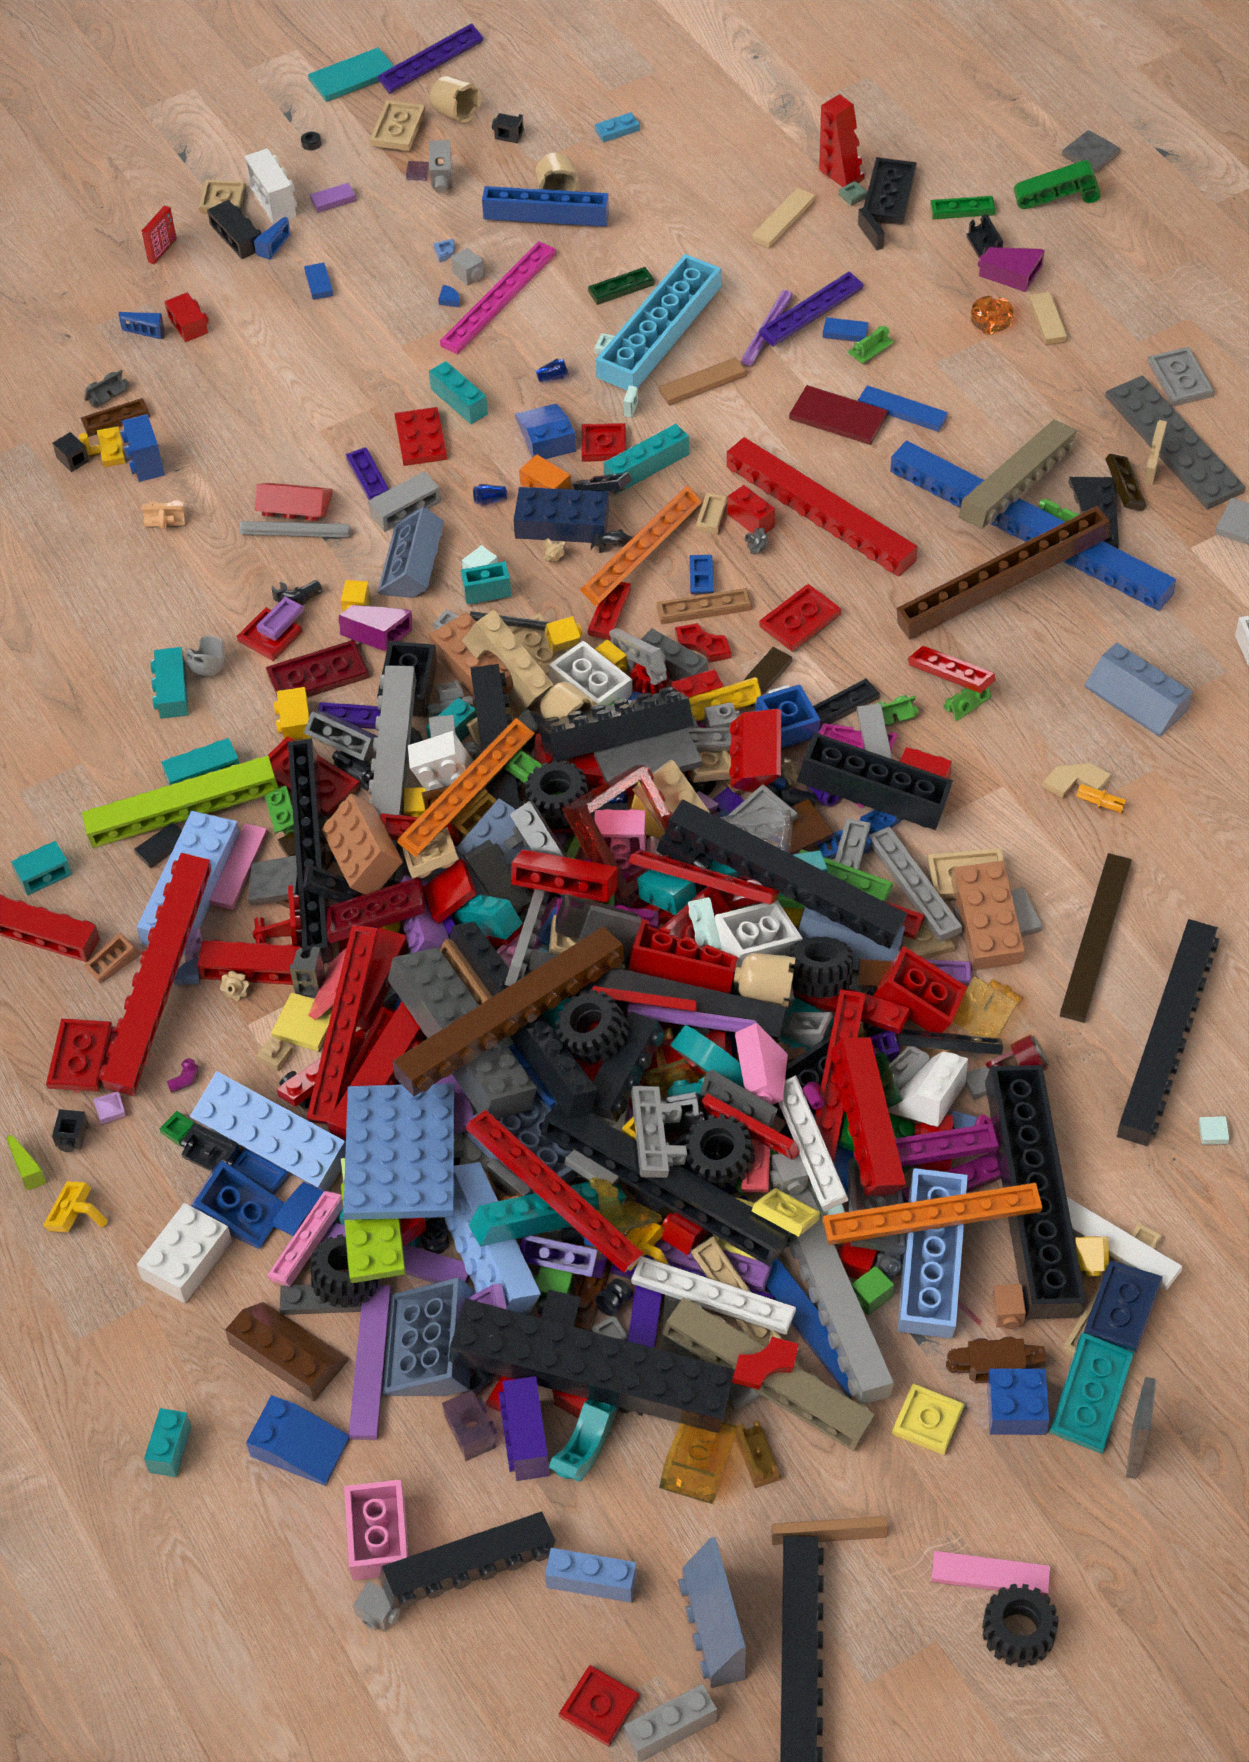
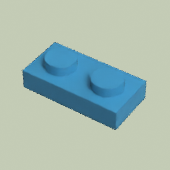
M632 112L595 124V131L604 143L640 131V124Z

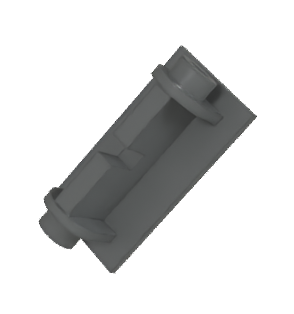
M122 369L116 373L111 372L107 374L104 380L98 383L93 382L88 385L85 390L84 400L89 399L92 407H98L111 399L107 392L110 391L116 397L127 391V387L130 385L126 379L122 380Z

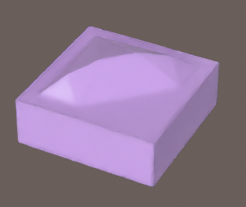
M118 1091L93 1099L101 1125L126 1117Z

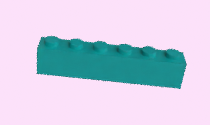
M593 1182L570 1186L605 1219L609 1216H616L627 1198L619 1183L609 1192ZM537 1193L479 1205L469 1223V1227L480 1247L572 1226Z

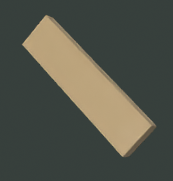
M797 188L752 234V241L770 248L815 201V195Z

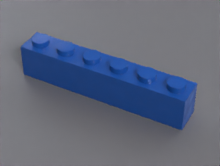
M485 186L482 197L483 219L607 226L609 197L608 193Z

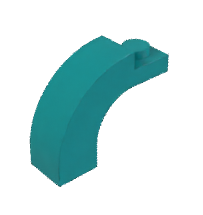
M685 1025L670 1046L706 1073L712 1069L745 1089L740 1062L708 1038Z
M591 1399L584 1402L570 1440L559 1453L552 1457L549 1468L555 1470L556 1474L562 1478L581 1482L592 1468L607 1439L618 1407Z

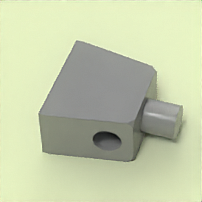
M450 140L429 141L431 185L436 192L445 193L447 188L453 187V162ZM438 158L444 159V164H438Z

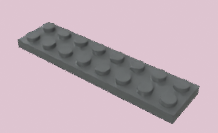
M1143 375L1106 391L1105 398L1151 448L1157 422L1159 420L1167 421L1159 457L1207 510L1245 492V486Z

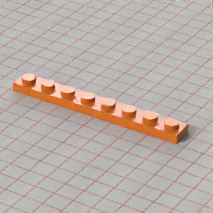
M688 485L683 488L579 590L594 606L598 605L702 503L700 498Z
M515 718L400 836L397 842L417 858L497 775L509 760L523 748L535 733Z
M1036 1183L825 1215L822 1222L827 1244L833 1245L1041 1212L1042 1204Z

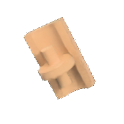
M156 501L142 504L145 527L159 526L160 529H166V526H183L186 523L184 506L181 501H172L171 503H158Z

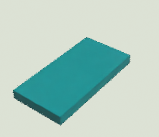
M377 47L309 73L308 80L327 102L379 82L377 79L378 75L394 66L380 48Z
M1082 1332L1075 1348L1049 1433L1102 1454L1134 1352Z

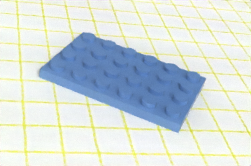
M454 1083L433 1084L430 1089L419 1093L415 1097L403 1085L348 1086L344 1220L454 1217Z

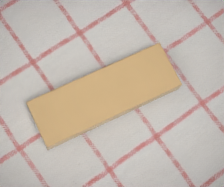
M1050 292L1029 295L1028 301L1045 345L1066 342L1067 335Z

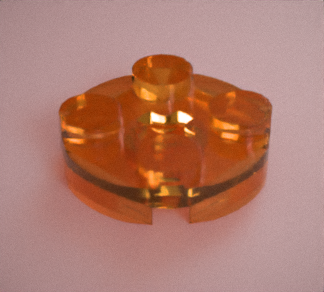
M992 296L981 297L972 305L970 312L971 322L975 327L982 330L984 334L992 335L1012 325L1013 306L1008 300L999 297V300L992 299Z

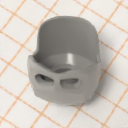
M215 636L201 637L198 650L191 648L186 650L189 669L200 676H215L222 669L225 661L223 641Z

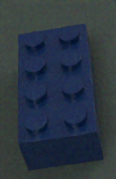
M519 487L513 520L515 539L546 540L549 538L551 541L591 543V537L594 534H604L607 531L609 492Z

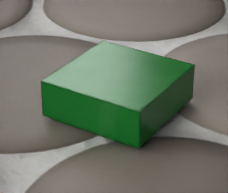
M176 1111L159 1130L162 1135L178 1146H181L183 1139L192 1128L191 1126L194 1122Z

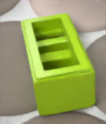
M12 1134L8 1135L6 1140L25 1189L31 1190L45 1184L46 1180L40 1166Z

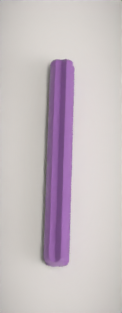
M785 289L781 292L761 327L784 313L793 296L791 291ZM759 330L742 356V364L751 366L766 343V340L758 334Z
M629 1003L627 1011L628 1016L630 1012H634L661 1022L731 1032L740 1031L757 1023L755 1020L637 1003Z

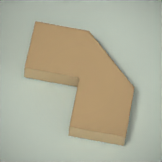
M1159 420L1157 422L1144 480L1148 484H1153L1167 421Z
M1092 763L1056 766L1043 781L1042 787L1064 798L1076 783L1101 790L1110 780L1111 774Z

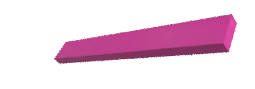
M538 241L440 340V346L458 355L556 255V249Z

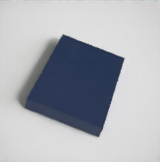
M1110 1260L1084 1333L1121 1348L1137 1352L1161 1287L1163 1276Z

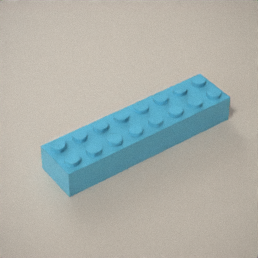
M684 254L596 358L597 378L624 390H628L629 386H634L638 389L721 288V268Z

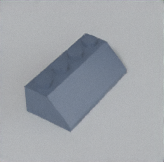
M421 507L395 524L377 591L380 595L413 598L428 589L430 574L434 568V558L438 552L439 539L443 533L444 521L426 507Z
M1117 642L1101 656L1084 686L1158 737H1161L1189 710L1193 693Z
M806 906L798 926V932L803 939L825 936L846 943L847 947H850L852 950L853 972L857 974L859 958L894 960L898 954L905 926H903L891 948L888 949L861 934L854 933L842 924L833 922L828 917L808 909Z

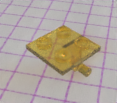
M974 976L963 996L953 1022L974 1036L998 1038L1015 1007L1019 1006L1022 1002L1023 997L1013 992L1012 987L1009 985L1004 986L995 979H992L988 984L979 977Z
M671 1028L664 1030L663 1041L674 1039ZM660 1045L655 1051L658 1067L645 1071L640 1079V1083L643 1086L659 1087L660 1096L667 1094V1090L671 1086H674V1082L689 1080V1084H692L701 1079V1076L685 1058L666 1064Z
M597 1177L590 1179L589 1183L591 1184L589 1186L596 1189V1192L599 1194V1210L597 1211L622 1234H626L634 1228H647L652 1223L662 1221L660 1214L634 1200L620 1204L617 1198L619 1192H616L618 1189L613 1187L608 1180H600Z

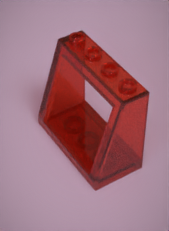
M645 765L633 766L562 808L587 858H590L592 862L618 867L591 813L638 781L664 831H666L668 820L673 813L667 810L664 804L665 797L659 789H656L653 783L654 776ZM618 867L617 890L614 896L624 898L639 888L637 878L650 869L644 867L625 879Z

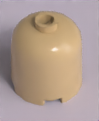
M442 76L435 81L430 90V103L434 110L457 122H469L474 117L472 114L475 108L480 107V90L474 84L456 77Z
M558 152L549 153L538 161L536 165L538 189L579 191V179L571 160L565 154Z
M560 682L551 686L544 693L540 709L545 719L555 716L563 718L573 711H582V713L590 711L591 707L598 704L574 684Z
M763 953L747 955L743 960L742 966H736L734 982L739 983L741 996L785 1006L788 1009L789 1001H785L784 997L789 998L794 972V969L789 968V965H795L796 958Z

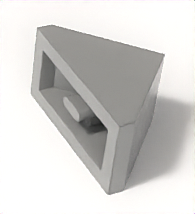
M791 1012L782 1035L812 1048L824 1039L833 1015L830 1012Z

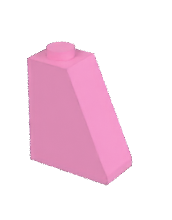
M758 1023L737 1031L735 1038L745 1089L771 1105L783 1101L788 1054Z

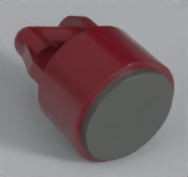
M1031 1034L1010 1044L1012 1050L985 1064L988 1069L991 1066H1003V1062L1015 1057L1019 1066L1042 1065L1043 1071L1047 1070L1049 1066L1048 1059L1036 1037Z

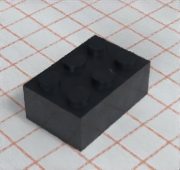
M389 641L382 675H385V666H414L416 688L413 716L427 717L437 667L435 644ZM380 685L377 697L383 694V689H380Z

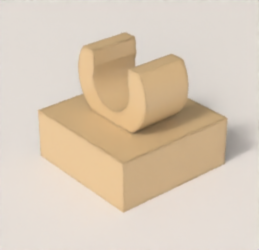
M272 1036L269 1037L257 1053L256 1059L258 1062L279 1071L292 1054V1048Z

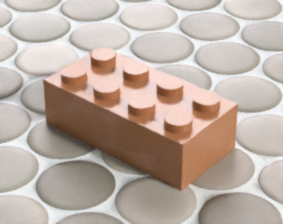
M467 612L429 634L430 644H435L437 659L473 696L470 667L499 664L500 673L505 672L506 687H502L503 693L511 691L513 679L501 659L490 651H486L476 659L462 642V639L476 623Z
M350 794L340 804L337 811L325 822L321 829L350 888L360 893L368 894L380 890L403 862L373 804L353 794Z
M1004 861L954 867L951 882L968 957L971 962V970L1020 964L1025 950Z

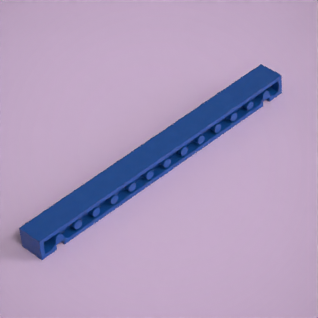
M907 440L891 456L890 472L961 508L962 500L984 481ZM1018 498L1016 502H1012L1004 513L1001 512L993 523L989 524L1027 542L1065 521ZM1104 541L1063 561L1158 611L1174 594L1176 578Z

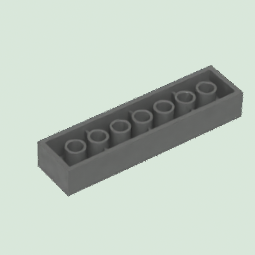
M438 947L392 959L388 981L427 1038L479 1006ZM501 1040L492 1049L484 1051L476 1056L473 1061L464 1064L452 1073L479 1114L486 1110L495 1119H500L531 1110L537 1087L504 1040Z

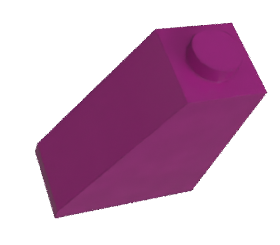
M989 247L986 253L982 254L978 260V267H980L979 276L1026 292L1043 267L1045 250Z
M352 605L339 615L340 635L386 651L389 641H399L412 631V611L408 609Z

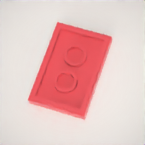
M346 949L333 959L328 966L308 1014L314 1020L321 1017L334 1004Z

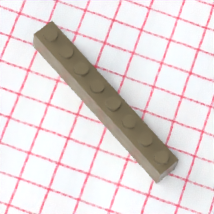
M1053 419L962 500L959 518L980 529H983L989 523H993L1001 512L1004 513L1012 502H1016L1023 492H1027L1035 481L1038 482L1046 471L1049 472L1057 461L1060 462L1067 452H1071L1077 442L1075 439L1077 430Z
M684 1297L667 1320L663 1335L705 1361L735 1369L739 1354H755L767 1347V1345L759 1344L751 1339L746 1332L736 1330L726 1324L725 1320L720 1316L708 1313L697 1302L689 1301ZM796 1363L792 1373L779 1372L772 1374L763 1381L759 1390L751 1388L853 1452L875 1415L864 1404L852 1401L841 1390L831 1388L823 1383L818 1376L812 1373L808 1374L798 1368Z

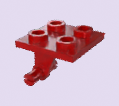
M288 885L290 919L265 927V919L260 917L259 925L258 917L254 919L255 929L253 930V938L256 940V944L266 943V938L291 936L292 945L302 944L299 895L293 894V885Z

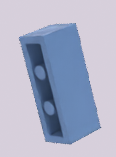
M556 1548L550 1549L545 1572L547 1588L632 1603L637 1578L636 1562Z

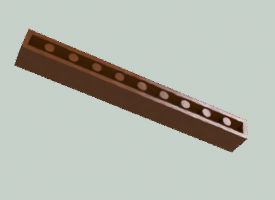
M1095 506L897 607V624L910 640L1108 539L1110 521L1100 508Z
M602 926L393 1060L395 1078L413 1097L427 1091L433 1084L450 1076L464 1064L470 1063L479 1054L492 1049L507 1036L513 1035L527 1023L535 1021L538 1016L547 1010L555 1008L570 995H575L581 988L590 982L598 980L601 975L610 969L618 967L624 961L623 944Z

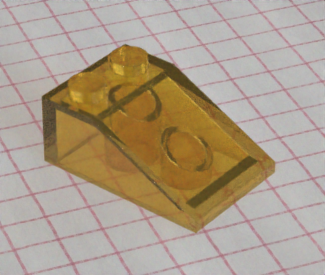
M722 1422L720 1432L715 1433L680 1423L664 1462L659 1488L714 1504L736 1438V1426Z

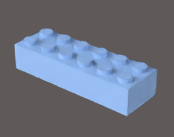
M191 811L137 925L141 944L149 945L148 934L150 928L156 925V911L159 904L163 905L165 899L163 897L164 887L167 882H171L173 876L171 875L172 864L174 860L178 861L180 853L210 860L212 870L192 926L200 929L210 907L209 899L240 834L237 821Z
M218 1071L214 1074L190 1115L191 1118L200 1124L237 1142L238 1145L323 1192L331 1189L342 1170L341 1158H345L346 1142Z
M481 1163L454 1166V1217H444L446 1228L451 1232L455 1241V1248L463 1259L466 1273L470 1275L475 1286V1293L493 1284L501 1283L506 1308L529 1315L540 1296V1292L516 1239L480 1247L469 1227V1223L479 1205L498 1202Z
M914 1168L910 1181L909 1202L966 1194L968 1175ZM964 1224L906 1233L897 1332L952 1339L956 1328Z

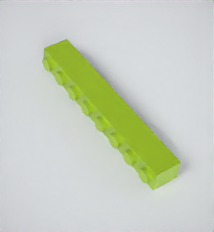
M264 756L192 779H186L169 786H163L146 793H140L123 800H117L110 804L94 807L81 813L87 837L92 848H96L168 826L172 822L178 823L187 820L191 811L207 814L263 797L279 788L269 756Z

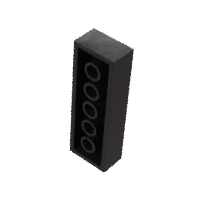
M666 687L660 689V693L653 695L651 693L639 694L637 699L629 701L628 699H619L614 701V705L606 707L605 705H596L591 707L590 711L583 713L582 711H573L568 713L567 717H549L545 719L544 723L538 724L544 752L554 761H560L694 726L689 698L673 687Z
M816 732L812 737L797 778L798 783L804 784L807 787L816 788L830 795L850 800L853 803L873 808L876 811L890 814L901 820H907L935 831L953 782L951 779Z

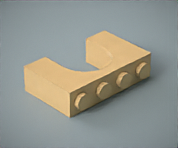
M494 609L478 620L462 639V642L476 659L486 651H490L505 664L513 679V688L508 693V698L520 714L539 701L544 693L553 685Z

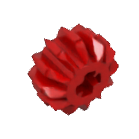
M636 663L635 668L631 669L630 678L632 679V689L635 692L641 694L651 693L653 695L660 693V689L669 686L668 669H666L667 679L657 685L650 683V677L647 674L646 668Z

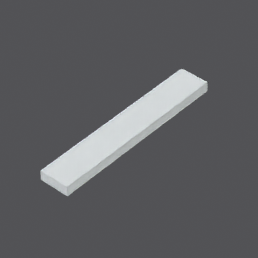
M796 1076L785 1080L783 1101L778 1103L819 1203L825 1212L849 1200L799 1080Z
M1067 1197L1073 1234L1078 1237L1108 1236L1109 1256L1124 1265L1163 1276L1161 1287L1165 1290L1170 1287L1181 1273L1182 1266Z
M641 1257L631 1279L632 1284L680 1300L684 1297L689 1301L697 1302L701 1307L785 1335L788 1333L796 1312V1307L645 1257Z

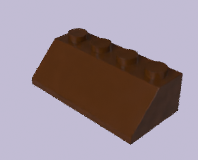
M265 1302L242 1309L225 1329L229 1345L312 1401L318 1398L348 1362L346 1356Z

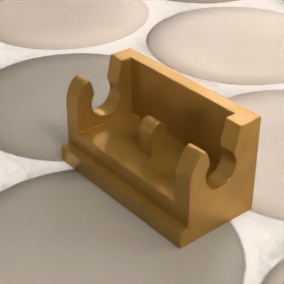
M484 789L450 822L452 833L460 840H463L497 800Z
M755 1421L754 1427L746 1429L744 1423L737 1425L736 1440L754 1488L780 1481L781 1475L760 1422Z

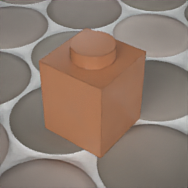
M1022 1284L994 1285L992 1301L996 1328L1015 1329L1019 1326H1024L1026 1312Z

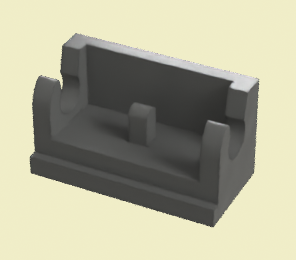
M313 947L310 957L303 959L301 957L303 955L302 948H299L296 951L293 964H290L295 994L315 998L325 976L320 947Z

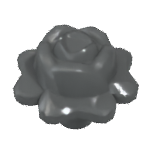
M755 528L752 534L747 533L745 535V541L748 542L747 547L750 549L751 554H759L760 551L766 548L769 542L764 528Z
M884 1251V1254L879 1253L877 1255V1262L873 1267L877 1266L891 1280L893 1276L900 1274L903 1259L900 1258L901 1254Z

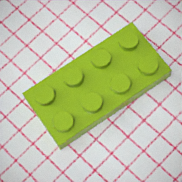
M341 1183L342 1202L344 1207V1183ZM400 1218L344 1220L351 1283L406 1274Z

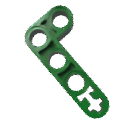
M1086 160L1023 180L1014 186L1016 202L1021 209H1029L1079 191L1085 203H1094L1101 196L1091 162Z

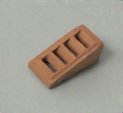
M120 932L93 956L84 967L101 983L131 963L141 953ZM125 947L126 950L122 953L120 949ZM116 953L118 957L114 959L111 955ZM105 959L111 962L109 966L103 962ZM98 964L104 969L101 973L95 968Z

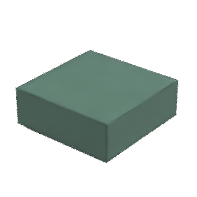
M856 181L839 189V196L850 206L866 199L867 191Z

